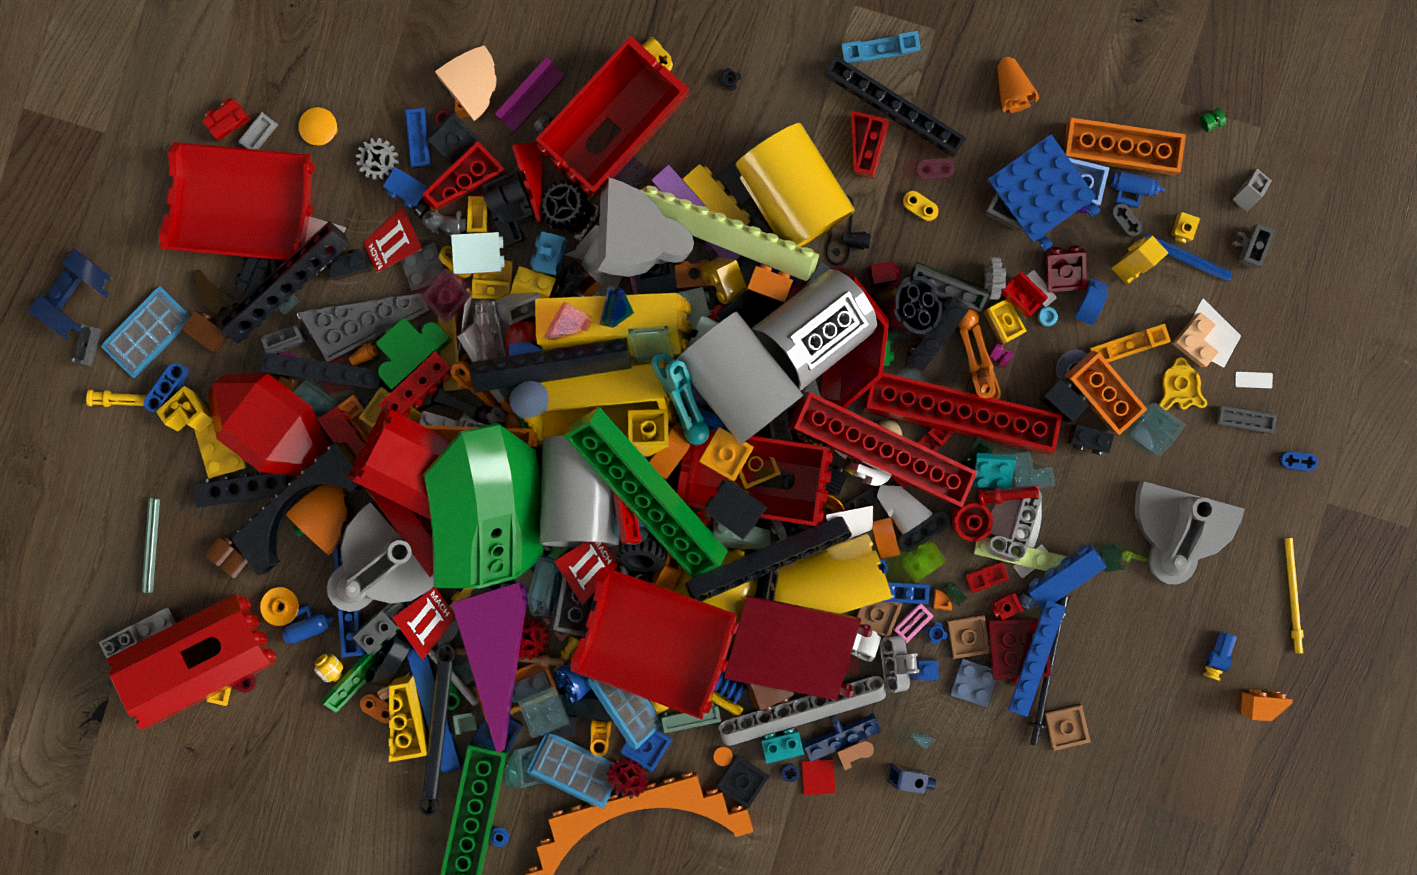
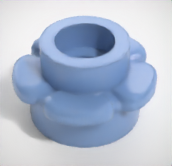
M1022 593L1021 597H1018L1021 606L1030 609V607H1035V601L1031 596Z

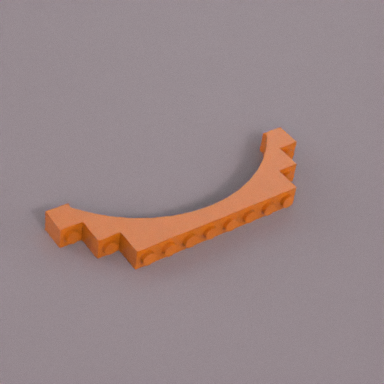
M692 771L686 772L681 775V778L674 779V777L664 779L663 783L657 785L655 782L647 784L645 791L639 797L634 795L630 799L628 795L623 798L622 795L612 794L609 796L604 809L589 803L586 806H582V804L570 807L571 810L565 812L563 809L552 812V816L549 817V823L554 839L547 837L540 840L536 848L542 866L534 865L529 867L525 875H553L565 855L584 835L607 820L631 811L649 808H673L690 811L722 824L734 832L735 837L754 832L746 807L738 805L732 807V811H728L721 790H717V788L706 791L707 794L703 795L697 773L693 774Z

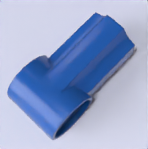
M1219 631L1214 649L1211 650L1207 659L1208 667L1223 672L1229 670L1232 662L1231 653L1237 636Z

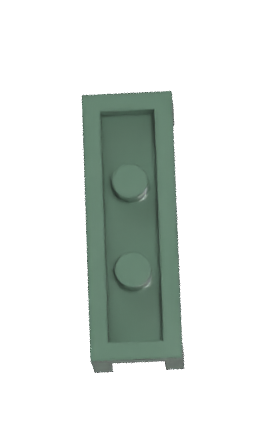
M712 702L709 714L705 713L703 720L682 712L668 715L667 712H664L665 715H662L661 718L664 733L721 722L719 707L717 704L714 705V702Z

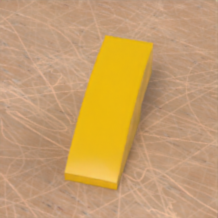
M468 196L467 234L489 233L488 207L484 197Z

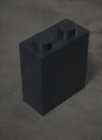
M727 479V481L722 480L717 487L719 492L715 497L711 496L705 503L707 507L705 512L744 540L768 506L730 479Z

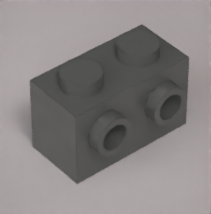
M379 610L351 637L367 654L371 652L375 654L382 647L381 643L385 639L390 640L397 633L395 630L398 627L382 610Z

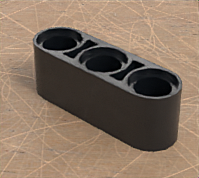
M393 636L390 640L386 639L367 670L366 682L386 688L409 652L410 642L398 636Z

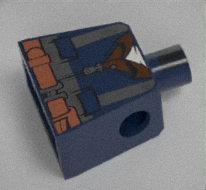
M891 763L887 782L894 788L925 794L926 789H935L936 779L930 778L924 771Z

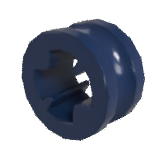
M786 764L782 769L783 779L787 782L796 781L799 777L797 766ZM790 768H793V772L796 771V774L792 775L791 778H788V775L785 774V771H789Z

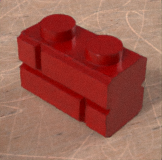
M228 98L221 103V107L217 110L212 109L208 111L202 121L214 138L220 141L248 122L250 118L235 98Z

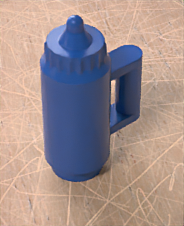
M1124 171L1113 173L1111 187H1115V190H1118L1116 204H1125L1138 208L1142 195L1156 196L1158 192H1164V188L1160 187L1159 181L1154 180L1152 177ZM1122 191L1138 194L1137 199L1121 197Z
M308 604L298 609L296 617L307 613L308 618L295 623L292 620L282 630L283 638L287 644H294L323 633L330 628V622L334 620V617H327L325 613L312 615Z

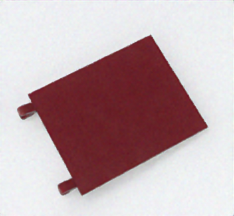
M746 595L724 679L837 700L839 694L851 698L854 694L853 686L848 684L842 685L857 633L864 637H871V626L860 624L861 618Z

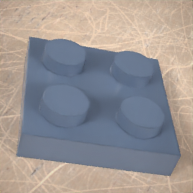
M962 658L950 695L988 707L996 680L992 678V668Z

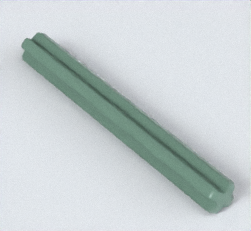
M158 498L148 499L141 590L143 593H152L154 587L160 499Z

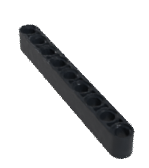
M842 516L836 517L692 578L685 583V588L691 598L703 602L844 542L852 536V533L845 519Z

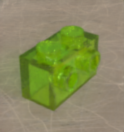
M925 542L918 547L919 551L915 554L911 552L902 558L903 562L901 565L915 584L947 562L934 542Z

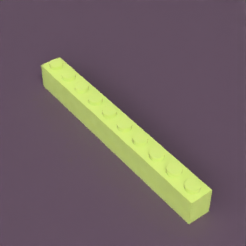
M646 186L640 190L657 205L664 217L680 222L695 237L804 281L814 276L819 254L810 248H802L793 241H785L778 238L775 234L764 233L757 227H749L740 220L727 218L722 213L711 212L707 207L696 206L689 200L676 198L672 193L661 192L654 186Z

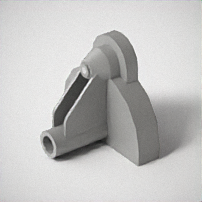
M608 178L601 190L599 233L583 257L582 266L591 274L604 272L627 277L646 273L655 264L677 263L686 259L693 249V236L680 222L664 217L657 205L643 192L624 182Z
M1139 481L1135 496L1134 515L1141 534L1151 544L1148 562L1151 573L1158 580L1166 584L1177 585L1186 582L1193 575L1199 559L1218 553L1232 541L1241 523L1244 508Z
M370 502L360 509L346 526L340 546L342 564L331 574L326 586L327 596L331 603L340 610L348 612L358 611L374 599L391 604L412 601L434 587L433 576L429 578L412 554L410 545L402 540L399 534Z

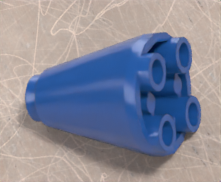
M571 663L557 668L556 673L558 677L555 678V682L559 688H563L569 703L579 701L591 689L587 680L589 678L572 672Z

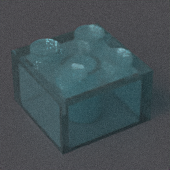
M551 687L518 701L530 735L534 739L571 724L556 687Z

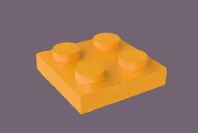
M719 427L699 462L735 481L754 447L747 442L740 445L731 433Z

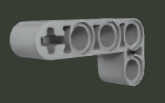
M1040 491L1039 498H1033L1035 500L1031 503L1030 498L1020 499L1009 539L1002 536L993 537L986 545L989 554L1011 562L1018 561L1024 557L1042 500ZM1023 511L1030 515L1029 520H1025L1022 517ZM1018 529L1024 532V538L1017 536L1016 532ZM993 541L1000 543V550L993 548ZM1012 547L1019 550L1018 557L1012 555Z

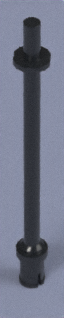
M1065 595L1056 603L1065 606V610L1049 653L1051 677L1062 623L1068 617L1067 608L1070 598L1068 595ZM1051 677L1043 678L1035 722L1029 723L1030 726H1034L1030 742L1034 746H1038L1041 728L1046 729L1047 727L1042 722Z

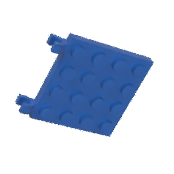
M1049 135L987 180L1032 243L1037 240L1044 251L1053 245L1044 234L1083 206L1091 217L1101 211L1092 202L1096 196L1052 135Z

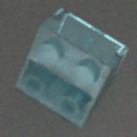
M1149 403L1146 407L1148 410L1139 417L1128 435L1156 455L1161 456L1178 438L1186 424L1156 403Z

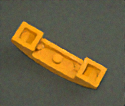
M1162 324L1092 347L1090 350L1099 352L1107 362H1111L1169 343L1171 340L1166 325Z

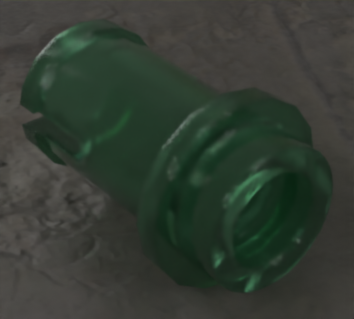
M950 581L943 588L944 594H948L960 606L964 603L963 600H967V597L956 587V583Z

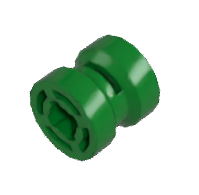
M1218 107L1213 109L1211 113L1201 114L1200 122L1205 132H1210L1215 127L1225 126L1226 118L1222 109Z

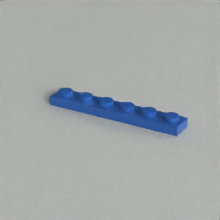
M1045 600L1008 707L1009 711L1028 717L1065 606Z

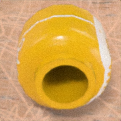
M323 654L315 661L314 671L324 682H336L341 678L343 664L333 654Z

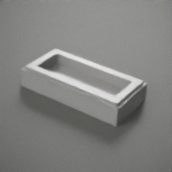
M261 112L238 142L247 149L258 150L278 124Z

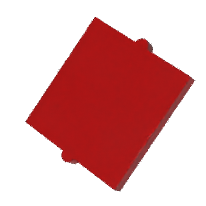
M818 758L814 761H802L804 795L818 794L821 796L822 794L836 793L833 759L819 760Z

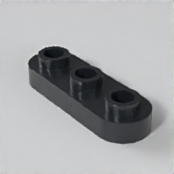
M941 511L933 513L910 531L901 534L898 538L899 547L906 552L915 550L948 528L950 524L949 516ZM938 517H941L943 520L940 525L936 523ZM921 528H926L927 533L925 535H921ZM906 538L911 540L910 545L904 544Z

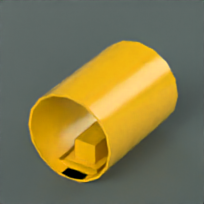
M801 123L791 125L774 134L736 162V167L742 175L740 177L742 183L774 234L782 240L793 241L797 246L803 247L828 232L831 227L837 226L855 212L853 205Z

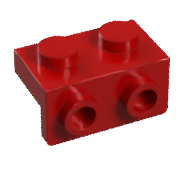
M1019 272L1001 291V294L1027 319L1048 299V296L1023 272Z

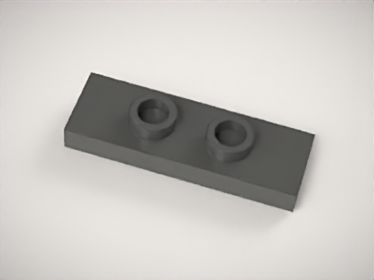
M1220 405L1216 424L1275 434L1278 415Z

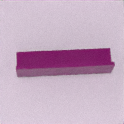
M546 57L495 115L509 129L515 132L564 78V74Z

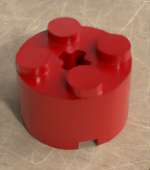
M964 502L963 507L957 506L950 517L954 532L967 541H981L991 533L993 516L985 506L977 502ZM970 518L974 519V525L969 524Z

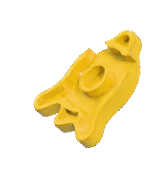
M1176 358L1173 365L1166 370L1162 377L1163 397L1158 404V408L1162 411L1168 410L1175 402L1178 403L1181 410H1185L1191 405L1198 408L1207 406V400L1202 396L1200 390V376L1198 372L1191 368L1185 358Z

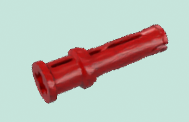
M1037 485L1011 489L996 487L995 490H979V501L983 506L989 503L1002 504L1008 500L1039 498V488Z

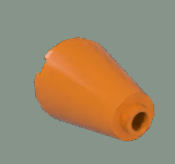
M1005 57L1001 59L997 65L1003 112L1006 113V110H1009L1010 113H1015L1031 106L1030 102L1035 100L1036 103L1039 100L1038 92L1014 58Z

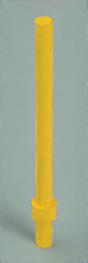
M1285 538L1293 625L1291 636L1294 638L1295 653H1303L1302 638L1304 636L1300 625L1293 538Z

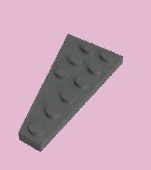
M421 292L302 310L299 311V314L324 358L329 362L384 334L390 326H395L401 319L405 318L409 321L429 311L430 308Z

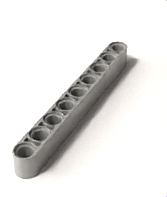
M873 676L849 683L848 685H852L854 691L851 698L841 694L838 695L837 700L809 695L773 706L768 711L762 712L759 710L723 721L719 725L722 741L729 746L881 701L886 696L884 681L881 677Z

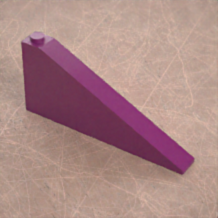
M522 582L452 603L497 753L503 751L506 745L528 591Z

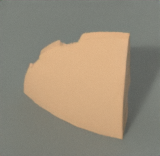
M485 46L465 52L435 71L439 80L474 121L489 106V99L492 92L495 91L497 78L494 69L495 64Z

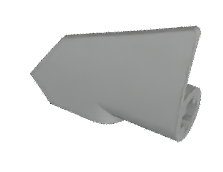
M880 485L877 498L901 534L910 531L932 515L930 510L901 486Z

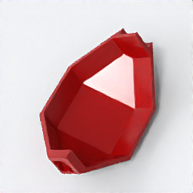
M854 275L846 276L851 278L866 295L875 311L877 327L873 334L823 372L820 397L843 408H847L882 378L889 319Z
M268 373L224 374L212 384L208 399L216 439L258 471L301 476L303 469L312 466L315 463V458L328 451L327 448L330 445L311 405Z

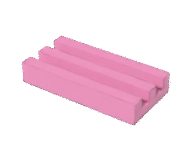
M917 604L893 630L908 643L934 616L922 604ZM921 608L922 611L900 632L899 629ZM926 613L928 616L905 637L904 634Z

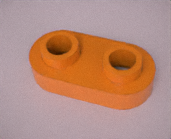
M375 694L365 695L360 701L362 711L382 723H389V702L381 700ZM367 701H371L373 703V706L368 707L366 704ZM383 711H388L389 717H384Z

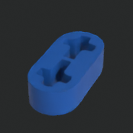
M1284 452L1279 458V463L1286 469L1312 471L1318 466V459L1315 455L1309 453ZM1290 455L1291 459H1296V463H1290L1288 466L1285 458H1289ZM1309 457L1312 465L1307 467V464L1301 463V460H1308Z

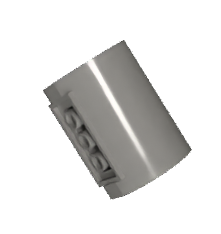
M829 269L757 323L751 330L801 391L873 334L877 327L875 311L862 289L845 274Z
M738 312L731 314L717 324L677 358L685 363L690 374V382L740 445L803 396Z
M564 435L544 438L542 440L539 544L576 548L583 541L604 542L607 547L618 546L619 527L612 489L567 441Z

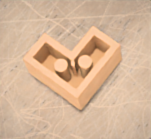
M1197 313L1171 344L1200 367H1207L1218 354V351L1204 339L1216 324L1204 314Z

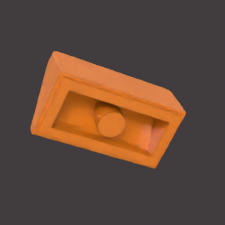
M891 518L873 521L872 529L880 559L900 555Z

